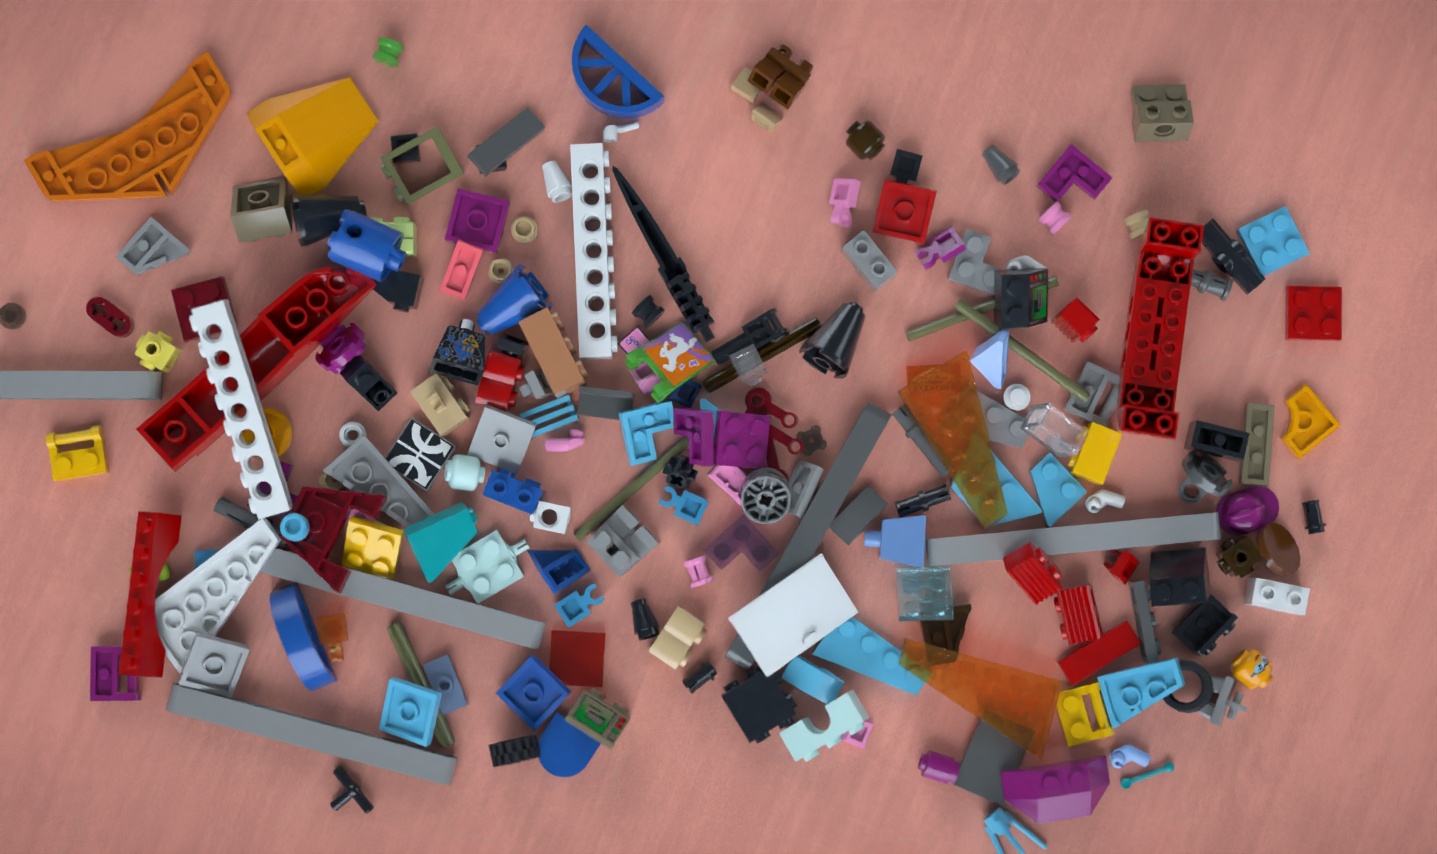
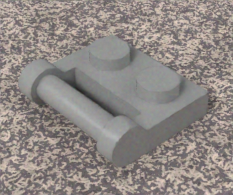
M1086 361L1076 384L1091 395L1084 403L1071 393L1063 410L1089 423L1094 422L1109 428L1111 424L1109 419L1117 404L1120 376ZM1107 382L1113 384V388L1100 415L1097 416L1093 412Z

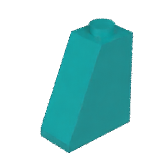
M463 502L403 529L428 583L434 581L478 532L474 524L478 522L476 514L472 507L467 508Z

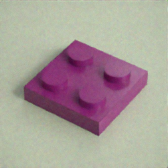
M458 188L444 240L457 244L458 240H462L483 248L484 251L497 254L510 201Z
M717 410L714 436V465L754 469L765 467L770 416Z

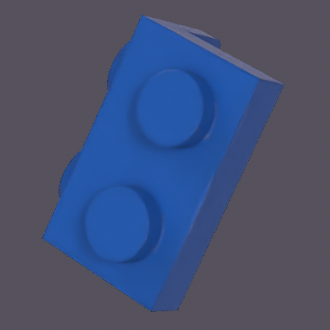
M503 468L500 469V472L492 470L483 495L523 512L533 514L538 501L542 500L545 493L544 490L539 489L541 483L528 478L525 479V482L514 479L516 473Z

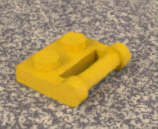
M101 425L91 426V429L63 434H56V432L46 434L53 481L109 473L104 432ZM92 439L94 441V447L60 453L59 445Z
M1098 681L1052 694L1067 747L1115 734L1113 726L1109 725ZM1087 693L1090 695L1099 729L1093 731L1082 695Z

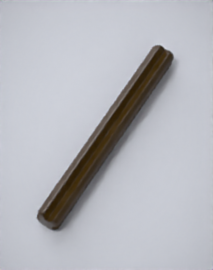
M817 317L811 318L704 379L702 382L708 393H712L810 337L821 326L820 321Z

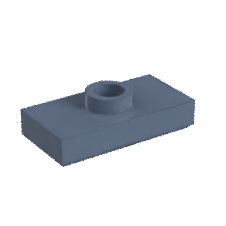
M449 654L423 664L432 690L442 693L439 705L442 715L469 705Z

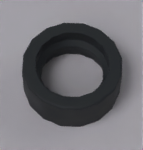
M1180 660L1181 671H1192L1199 676L1202 682V692L1197 699L1188 703L1178 701L1172 694L1167 695L1163 700L1168 706L1179 712L1192 713L1199 711L1208 704L1212 697L1213 682L1211 676L1204 667L1196 662Z

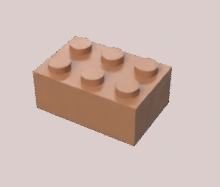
M547 307L518 322L557 398L579 390V386H587L584 379L589 376L581 360L575 362L572 355L577 352L568 336L563 338L560 331L565 328L556 311L551 313Z

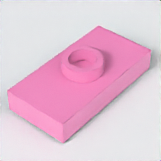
M715 465L707 475L742 506L741 486L747 474L739 467Z

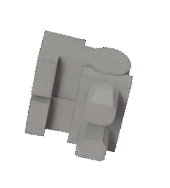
M622 505L586 541L619 577L623 576L660 544L644 525L638 530L635 529L641 522L625 505Z

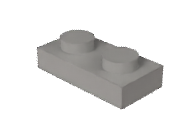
M800 459L798 460L789 481L791 504L787 513L803 518L823 473V468Z

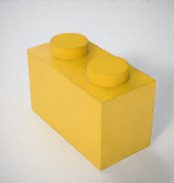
M1094 422L1089 423L1087 427L1083 426L1077 441L1081 442L1078 451L1072 452L1067 466L1071 467L1069 473L1096 485H1102L1123 434Z

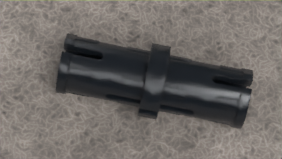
M944 484L926 492L918 491L915 496L896 501L895 506L898 508L897 512L900 518L920 510L928 511L931 506L950 501L951 496L948 494L947 485Z

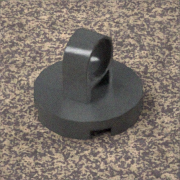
M1194 450L1189 452L1182 460L1183 469L1188 477L1179 488L1180 498L1186 503L1194 504L1199 502L1207 492L1214 496L1225 495L1231 489L1233 483L1231 479L1226 480L1224 477L1227 471L1209 455L1203 454L1199 457L1197 456V451ZM1186 485H1196L1199 489V495L1195 497L1188 495L1185 490Z

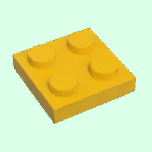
M352 516L348 523L341 566L393 580L397 571L404 530Z

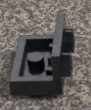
M1211 594V602L1200 603L1172 633L1194 655L1202 656L1204 654L1207 656L1217 646L1215 641L1221 635H1228L1235 628L1236 624L1234 622L1238 617L1234 613H1230Z

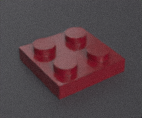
M220 276L171 290L184 342L200 339L198 331L195 332L190 322V316L193 315L192 309L228 299L236 323L225 277ZM212 324L209 328V333L212 336L222 333V330L217 324Z

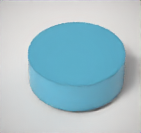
M297 513L286 515L280 524L282 535L291 541L303 540L308 535L310 528L308 520Z

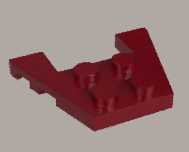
M303 486L289 514L297 513L308 520L310 527L308 535L300 541L288 540L281 532L279 536L335 592L341 594L352 571L328 560L338 536L352 509L378 519L388 497L382 494L347 492Z

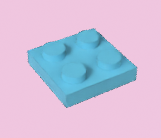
M1286 206L1236 230L1251 262L1263 276L1310 254Z
M397 677L390 678L379 730L425 747L431 745L442 693Z

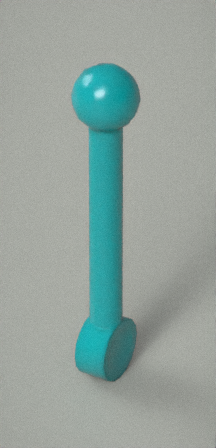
M1166 762L1163 767L1130 779L1122 778L1120 785L1124 789H1128L1135 782L1165 771L1172 772L1174 764Z

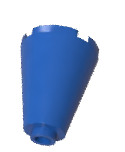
M518 265L477 313L479 318L477 324L484 333L489 332L494 335L519 324V321L547 307L549 310L552 308V302L547 304L545 300L549 296L547 291L532 272L526 274L522 271L526 268L524 265Z

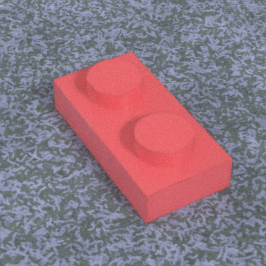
M458 240L440 291L465 300L484 249Z

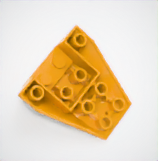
M350 77L269 98L246 113L272 157L297 193L317 194L326 188L379 123Z

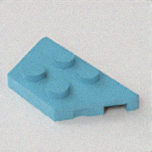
M977 433L971 434L969 444L964 455H962L956 474H954L950 487L985 527L1040 514L1043 510Z

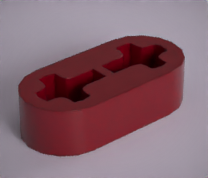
M94 297L88 301L86 305L87 315L105 330L119 338H125L132 334L134 330L132 318L112 302L103 297ZM96 304L103 305V309L109 313L107 317L100 313L96 314L97 310L94 308ZM113 318L119 321L125 319L124 325L126 329L124 331L117 330L118 326L112 322Z

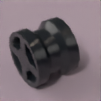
M649 295L632 311V315L639 317L643 321V326L647 329L662 316L665 309L662 306H657L654 303V298Z

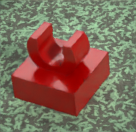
M1112 550L1111 553L1117 557V561L1115 564L1104 562L1103 565L1116 580L1126 585L1140 562L1133 554L1126 550H1123L1122 553Z

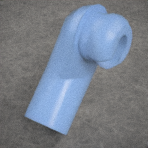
M1127 744L1113 750L1109 758L1114 768H1122L1124 764L1130 761L1146 767L1151 755Z

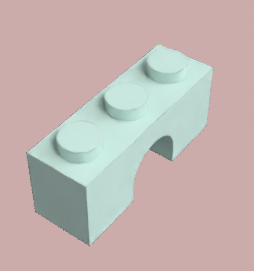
M854 690L847 692L824 706L830 716V726L827 730L816 728L807 716L779 733L795 762L801 758H804L807 762L820 754L818 748L826 744L829 749L843 741L840 735L849 731L853 735L865 728L863 722L870 717Z

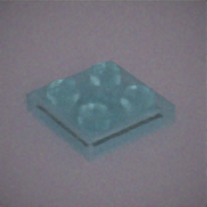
M950 567L896 568L899 621L953 620L954 610Z

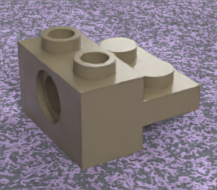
M1185 84L1132 86V126L1135 142L1188 141L1194 121L1191 100L1187 99Z

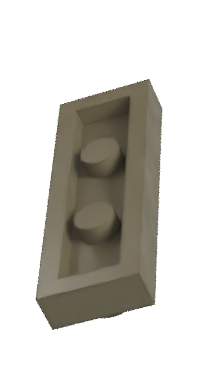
M1245 404L1243 432L1250 433L1244 460H1241L1239 484L1269 486L1274 405Z

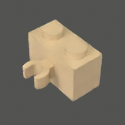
M434 374L412 389L410 393L440 436L445 437L470 419L466 414L470 409L461 397L458 400L454 397L451 391L455 388L447 377L441 378L440 375Z

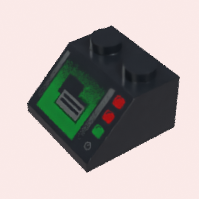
M1048 268L994 270V323L1001 329L1028 328L1048 322Z

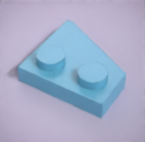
M1048 453L1029 471L1036 488L1039 504H1041L1045 524L1048 527H1051L1087 493L1085 488L1051 453Z

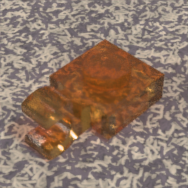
M345 614L316 617L319 641L321 645L328 644L330 662L344 661L341 642L349 641Z

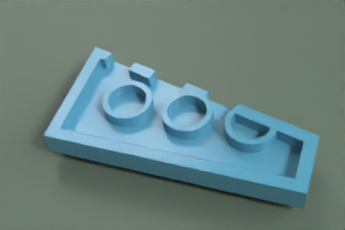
M851 617L823 637L812 655L914 695L918 694L932 674L854 617Z

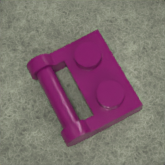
M91 646L90 701H141V692H138L139 677L128 675L127 692H120L119 668L122 646Z

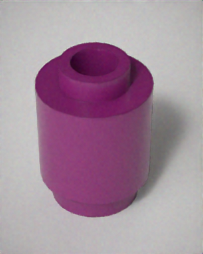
M929 750L927 754L921 755L918 769L921 770V776L945 784L948 782L955 783L960 770V762L955 761L953 757Z

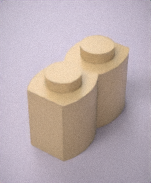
M678 606L648 652L674 669L678 665L684 667L692 655L688 651L692 643L699 644L707 631L703 629L706 623L681 606Z

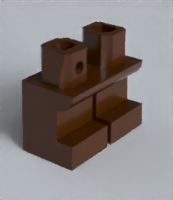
M782 44L777 49L772 47L766 56L759 60L753 67L747 81L765 94H768L772 89L769 97L789 110L805 88L811 76L810 72L813 65L802 59L798 64H795L790 60L793 54L791 49Z

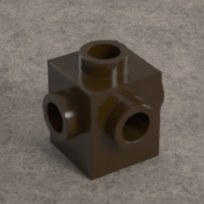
M1242 536L1236 541L1234 538L1225 541L1220 545L1222 550L1216 553L1219 559L1217 561L1218 567L1225 575L1229 574L1230 577L1239 575L1240 578L1247 576L1255 570L1253 565L1264 559L1249 536Z

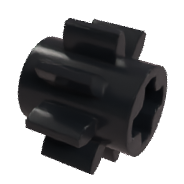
M682 455L676 458L671 456L662 473L667 475L666 482L672 487L683 488L686 486L689 488L692 481L695 480L698 471L693 469L694 464H689V458Z

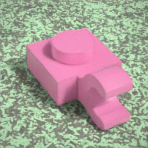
M834 179L829 205L834 206L831 223L840 224L841 227L851 226L852 215L850 208H856L860 181L855 179Z

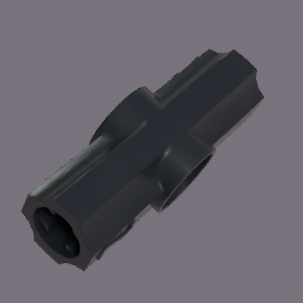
M1211 219L1204 225L1202 245L1212 254L1211 258L1214 264L1223 273L1229 274L1246 295L1249 294L1266 278L1247 258L1248 253L1237 240L1231 239L1214 219Z

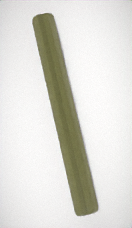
M396 622L388 626L387 631L411 683L431 689L402 624ZM439 708L434 733L440 746L446 748L452 745L455 739Z

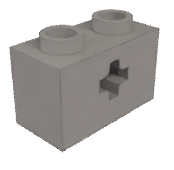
M864 230L845 244L841 250L874 293L894 278L898 272Z

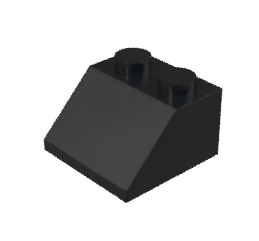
M1206 547L1151 552L1149 583L1152 607L1211 602Z

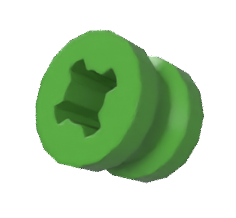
M379 37L377 42L379 47L374 52L372 58L384 65L398 67L399 53L403 52L404 45L388 38Z

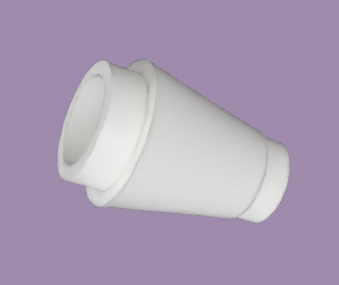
M556 161L545 163L542 169L547 197L551 198L554 203L567 200L572 196V185Z

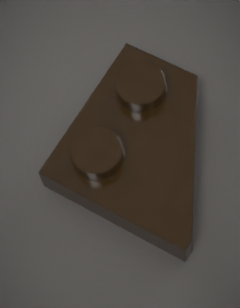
M971 604L918 612L927 666L956 662L959 645L965 632L966 621L971 612Z

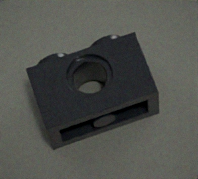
M1196 420L1189 424L1184 449L1232 461L1244 460L1250 433Z

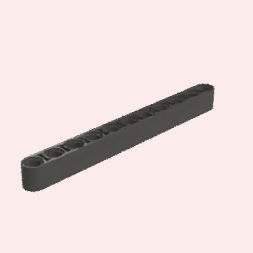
M867 402L760 595L811 560L892 414ZM737 634L725 658L748 671L755 658L740 635Z

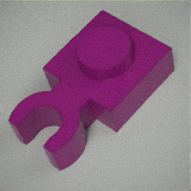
M950 226L929 239L932 244L931 246L921 247L915 254L919 260L928 256L927 259L921 262L926 270L933 267L937 259L941 258L943 263L965 251L966 247L953 226Z

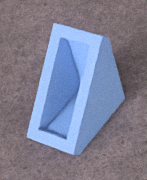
M1002 329L978 346L970 360L984 377L998 389H1001L1007 376L1009 329Z

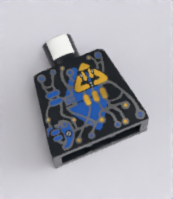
M463 319L459 322L458 327L452 325L447 327L434 354L429 372L479 385L484 372L485 336L474 332L475 323L473 321Z

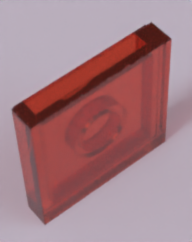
M551 630L549 670L568 686L603 687L606 633Z

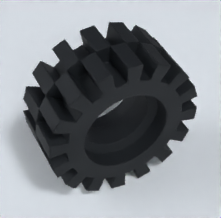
M537 734L489 745L493 767L519 763L541 756Z

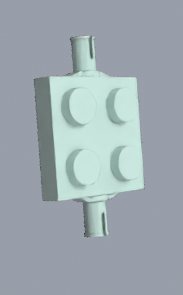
M496 530L460 551L452 560L459 578L445 585L446 589L457 585L448 591L449 594L452 595L454 592L465 587L471 592L478 604L524 577L523 572L518 566L516 556L530 549L528 544L518 549L527 543L526 540L523 539L510 547L503 540L499 531Z

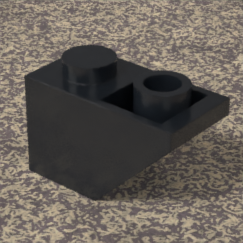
M361 355L354 356L340 372L346 382L377 411L381 410L397 394L396 390Z

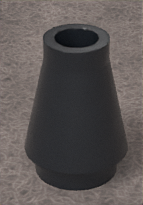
M646 598L631 602L634 635L638 636L639 641L659 635L658 628L660 625L649 608Z

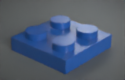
M532 654L496 694L535 731L572 691Z

